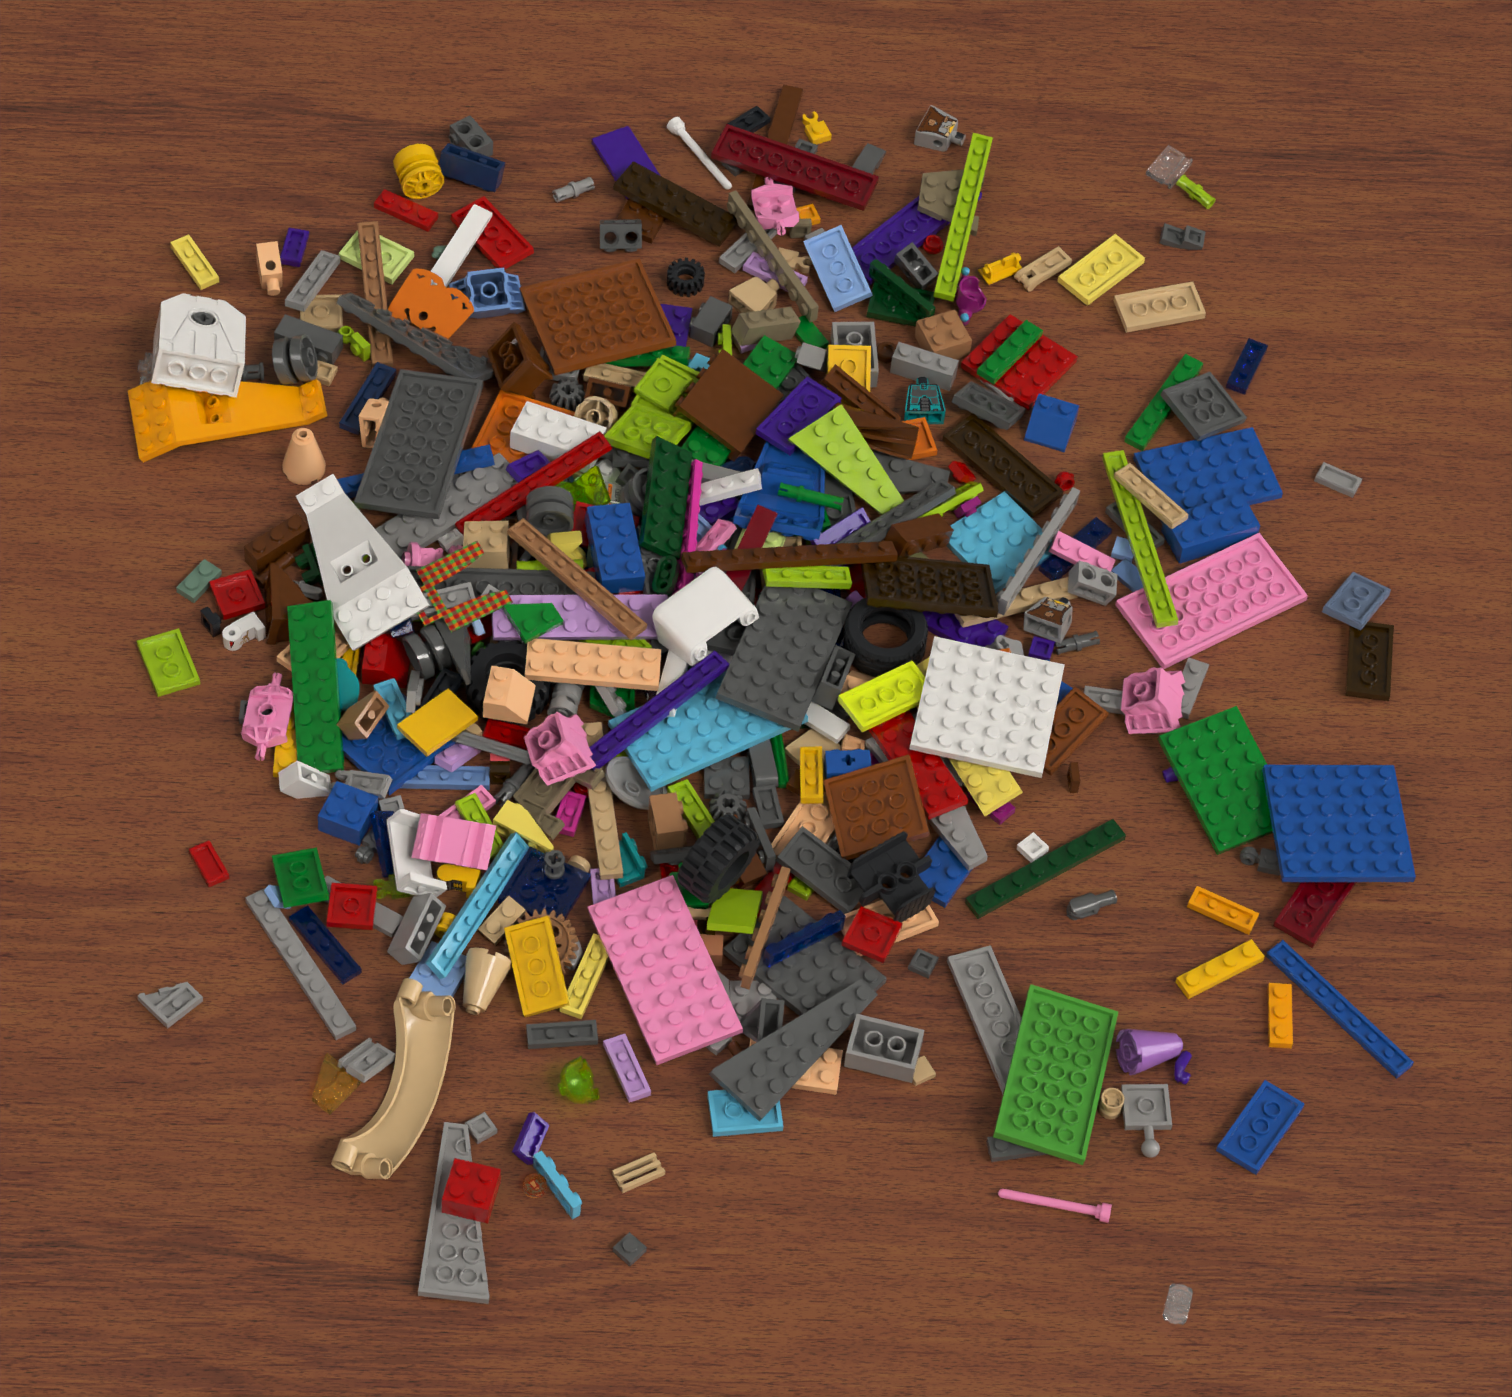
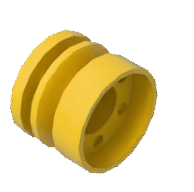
M414 144L403 148L396 154L393 166L399 177L402 190L407 197L412 199L427 198L442 188L444 176L432 147L426 144Z

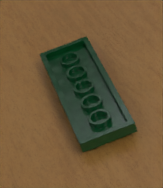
M656 436L652 439L639 546L663 557L672 555L679 560L693 453Z

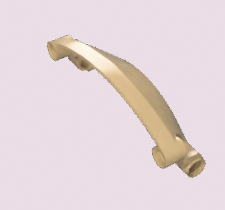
M405 978L402 981L393 1006L396 1026V1057L388 1091L373 1118L356 1133L340 1139L331 1162L333 1167L350 1175H362L366 1179H388L410 1153L431 1116L443 1082L450 1051L456 1008L455 1000L452 996H435L431 991H422V984L414 979Z

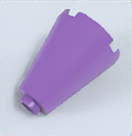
M1123 1029L1116 1038V1042H1120V1049H1116L1118 1063L1124 1072H1129V1075H1136L1179 1056L1183 1049L1182 1039L1176 1033Z

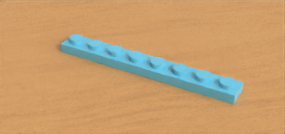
M517 832L510 834L426 961L427 966L439 979L446 978L530 850V847Z

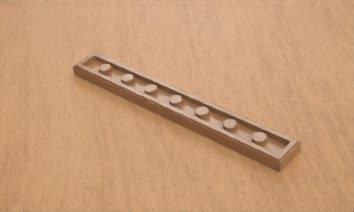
M378 221L357 223L365 299L375 305V309L387 310ZM368 324L372 368H374L377 362L393 367L390 336L378 332L374 326Z
M524 518L508 528L507 534L630 640L647 629L648 624Z

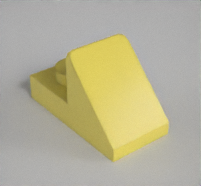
M581 531L550 533L547 536L548 540L572 560L583 559V569L587 566L586 553L579 547L582 543Z

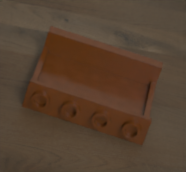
M722 349L718 355L714 353L707 362L710 365L708 369L703 367L696 376L699 381L696 384L692 381L685 392L688 394L686 398L681 396L674 406L677 410L673 416L676 417L681 412L730 449L731 452L728 458L735 461L755 435L757 427L770 415L784 394Z

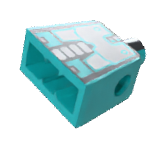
M926 377L917 378L916 384H910L908 387L903 421L925 417L928 424H944L946 410L939 386L937 384H929Z

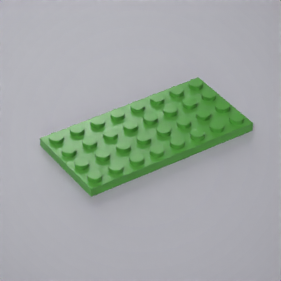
M1030 984L993 1133L994 1138L1080 1165L1084 1164L1118 1011Z

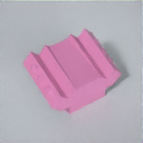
M1153 667L1146 672L1133 673L1124 678L1121 711L1126 715L1125 724L1129 734L1167 733L1181 727L1178 720L1183 717L1181 704L1184 692L1181 685L1185 683L1182 671H1165L1161 667Z
M559 712L551 714L538 727H533L524 736L532 766L538 769L540 777L547 786L561 782L568 777H574L578 773H584L586 770L596 766L590 757L593 753L588 746L587 734L581 727L584 723L577 714L569 717L563 716Z
M421 813L411 858L487 870L496 825Z

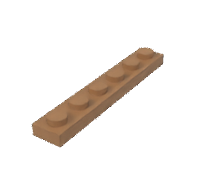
M782 866L780 873L774 874L771 887H774L773 892L768 891L765 905H768L767 909H762L758 922L761 923L760 928L756 927L752 936V941H755L754 945H749L745 959H748L747 965L742 964L739 972V977L742 978V988L750 990L789 880L790 868Z

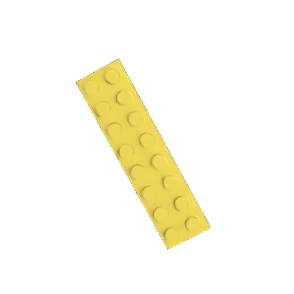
M930 657L916 665L924 676H926ZM948 758L984 816H987L1023 793L1010 771Z

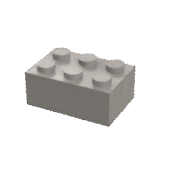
M832 322L831 345L871 346L870 387H877L879 369L874 322Z
M856 1014L846 1051L844 1067L912 1083L923 1042L924 1030Z

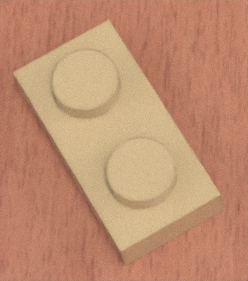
M508 896L478 930L496 946L505 936L504 928L509 927L511 924L515 925L518 922L517 918H522L526 910Z

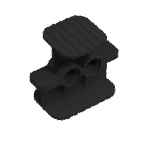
M905 831L898 833L896 836L884 841V843L872 848V850L860 855V857L852 862L847 874L848 879L854 878L864 892L859 899L862 906L880 898L895 916L893 920L901 923L923 911L931 903L936 891L933 887L928 888L918 875L931 866V857L928 855L920 859L907 842L908 834ZM900 873L908 874L909 878L903 877ZM882 884H888L891 888H885Z

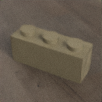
M792 307L739 313L731 332L740 346L758 344L764 335L774 341L789 340L793 338L801 321Z

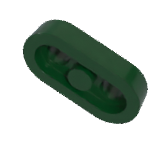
M666 555L657 563L652 582V589L657 595L669 596L675 590L680 563L674 556Z

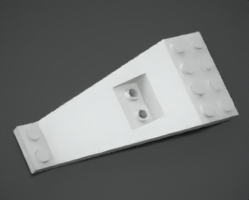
M334 474L296 495L307 516L327 600H331L333 603L334 620L353 651L430 606L408 567L345 494ZM365 555L370 556V561L367 563L363 562ZM346 566L351 567V572L349 574L344 573V568Z

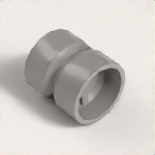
M556 683L548 707V716L556 712L566 717L577 714L582 696L581 688L576 684Z

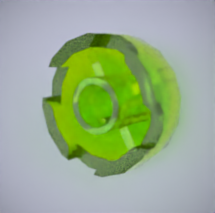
M582 1056L566 1063L560 1073L561 1082L557 1084L561 1095H566L575 1104H588L600 1099L598 1087L593 1088L594 1082L592 1078L594 1075L586 1059H582Z

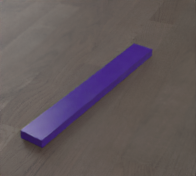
M715 650L591 745L589 748L593 755L590 757L596 766L590 770L600 769L666 718L673 708L675 710L724 673L728 669L729 663Z

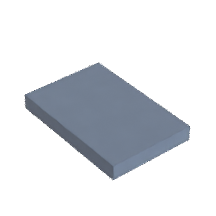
M1352 572L1324 605L1322 612L1361 630L1388 598L1391 589Z

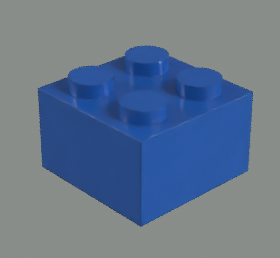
M336 781L318 814V831L360 846L379 811L378 796Z

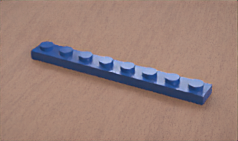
M490 444L463 450L454 474L495 465ZM364 473L337 479L349 498L356 497Z

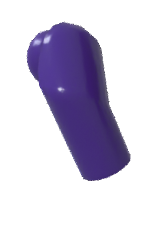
M1188 1051L1181 1052L1175 1062L1174 1070L1175 1081L1177 1083L1181 1082L1184 1085L1188 1083L1191 1077L1190 1073L1185 1072V1068L1192 1058Z

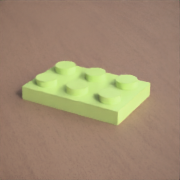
M357 230L339 252L341 260L362 270ZM380 235L384 281L393 284L414 258V251Z

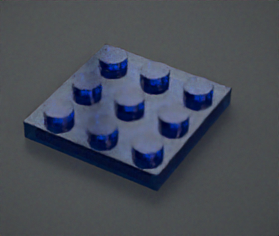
M529 847L498 897V903L501 904L510 896L526 910L530 917L533 916L535 909L539 915L542 914L543 909H546L548 915L554 910L556 918L563 914L566 920L588 884L591 874L568 863H564L565 870L563 876L559 879H550L544 873L546 853Z

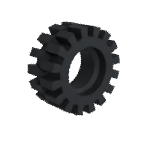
M685 257V261H682L681 258L678 259V262L674 260L667 270V286H669V290H673L675 295L679 292L680 297H683V294L690 297L691 293L693 296L697 295V291L700 293L704 286V267H701L700 262L695 264V259L688 261V258ZM690 275L693 279L682 280L678 276Z

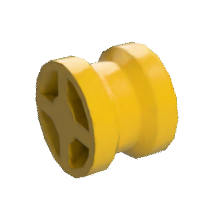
M447 912L443 913L434 932L439 938L442 939L456 915Z

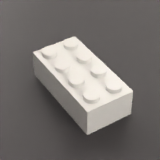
M527 401L510 432V448L527 454L539 450L552 462L599 431L605 435L607 427ZM598 459L579 471L590 474Z

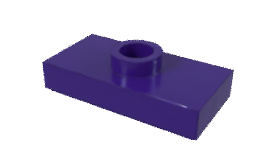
M288 228L280 255L281 264L301 266L309 238V231Z
M535 1112L528 1113L512 1151L525 1164H533L534 1155L538 1153L549 1124Z

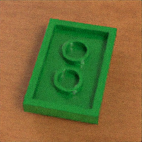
M317 847L272 855L273 867L284 908L329 900V893Z

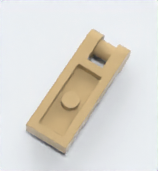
M1058 246L1020 269L1014 278L1019 283L1022 282L1024 288L1030 292L1038 284L1070 266L1072 259Z

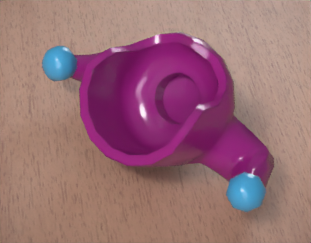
M963 267L961 269L962 276L955 294V302L959 308L958 316L963 325L966 326L969 324L972 314L980 312L985 307L987 298L979 287L978 278L968 276L970 269Z

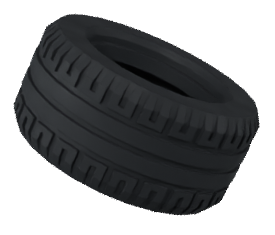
M865 597L853 605L848 612L844 626L843 647L855 654L852 662L853 666L863 673L878 677L910 661H913L915 665L920 663L926 649L928 624L922 612L912 609L897 610L892 607L876 608L867 605ZM874 624H891L899 627L906 634L908 640L899 647L880 648L865 639L863 631Z

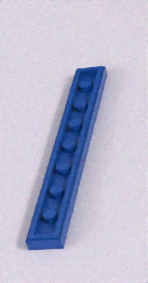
M1284 940L1267 952L1266 957L1396 1079L1413 1066L1414 1062Z

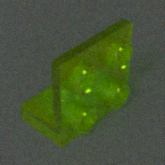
M595 465L574 482L562 481L555 485L571 493L574 506L573 512L576 501L595 506L607 505L611 501L600 469Z

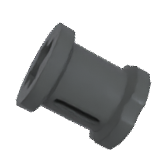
M263 362L254 365L244 364L243 382L254 379L265 381Z
M558 850L547 852L544 859L546 863L544 873L550 879H559L564 874L565 857Z

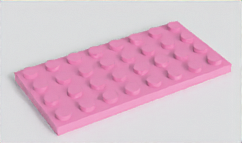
M1257 533L1165 577L1178 617V625L1156 628L1144 588L1116 600L1115 605L1162 669H1166L1306 601L1308 595L1262 535Z
M673 875L588 906L590 917L656 1065L743 1033L742 1025Z

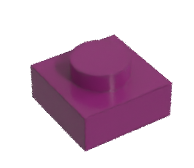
M976 496L960 505L953 512L957 518L964 515L969 517L977 512L976 508L981 504V501Z

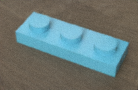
M395 678L374 684V691H377L390 706L385 715L396 739L406 738L397 729V724L410 716L411 713L406 712V702Z
M542 1151L536 1153L533 1159V1167L572 1220L578 1217L582 1205L579 1195L570 1190L567 1179L563 1174L559 1175L556 1171L555 1163L551 1157H546Z

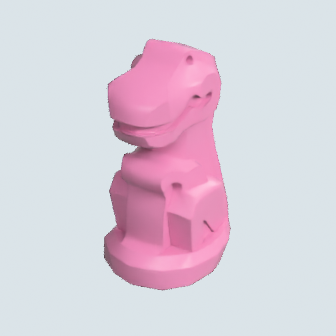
M411 542L408 544L407 552L403 551L401 560L406 566H425L444 557L443 549L421 548L417 542ZM451 546L448 554L463 548V546Z

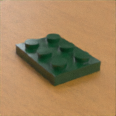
M874 281L873 296L870 297L866 317L916 327L917 320L921 319ZM914 288L922 297L931 301L934 305V292Z

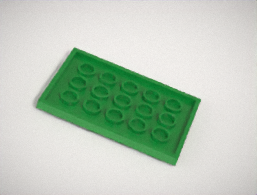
M1237 706L1158 737L1157 740L1217 855L1273 833L1262 771L1263 766L1267 765Z

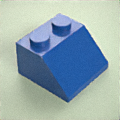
M1038 394L1024 440L1065 452L1077 420L1079 405Z

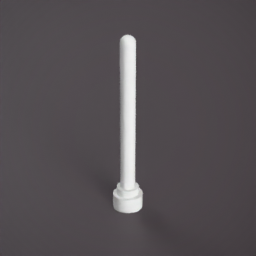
M680 117L671 119L667 124L668 130L682 138L726 190L731 189L732 184L685 131V123Z

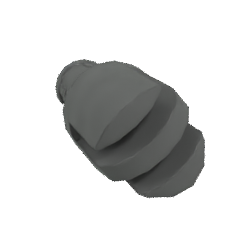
M1111 889L1098 895L1090 892L1075 897L1067 905L1066 914L1071 920L1083 919L1098 914L1100 908L1116 904L1117 896L1114 890Z

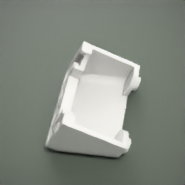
M711 567L658 605L653 612L652 618L659 643L693 667L705 658L707 654L706 642L737 619L740 624L748 626L756 621L759 615L756 607L732 580L719 568Z

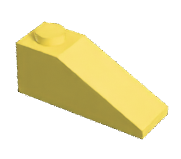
M507 800L493 819V825H496L497 833L508 839L510 834L517 832L530 847L529 851L545 859L546 853L554 850V846L522 805Z

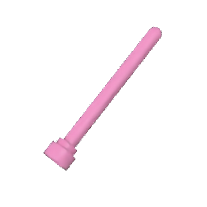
M1000 1189L998 1192L999 1197L1094 1215L1095 1218L1100 1219V1222L1109 1223L1112 1204L1102 1203V1205L1092 1206L1008 1189Z

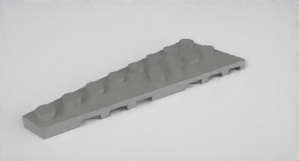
M915 713V714L912 715L913 718L915 719V721H916L917 713ZM873 737L865 741V746L879 763L889 761ZM965 806L930 820L926 818L968 871L987 861V853Z
M444 1122L418 1296L489 1304L490 1295L480 1222L442 1213V1197L454 1158L472 1162L468 1125Z

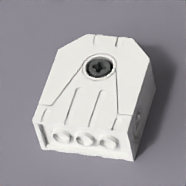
M183 293L162 301L153 340L151 383L177 388L182 387L200 392L205 391L218 395H229V397L237 398L245 364L246 316L224 300H213L212 298L190 296V294Z

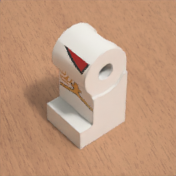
M252 612L224 628L222 632L223 644L226 649L235 651L240 649L244 643L254 638L259 642L266 638L265 626L257 615Z

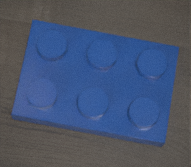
M939 836L926 854V856L929 855L932 859L931 866L918 875L928 888L933 887L936 890L932 901L945 908L971 870L968 871Z

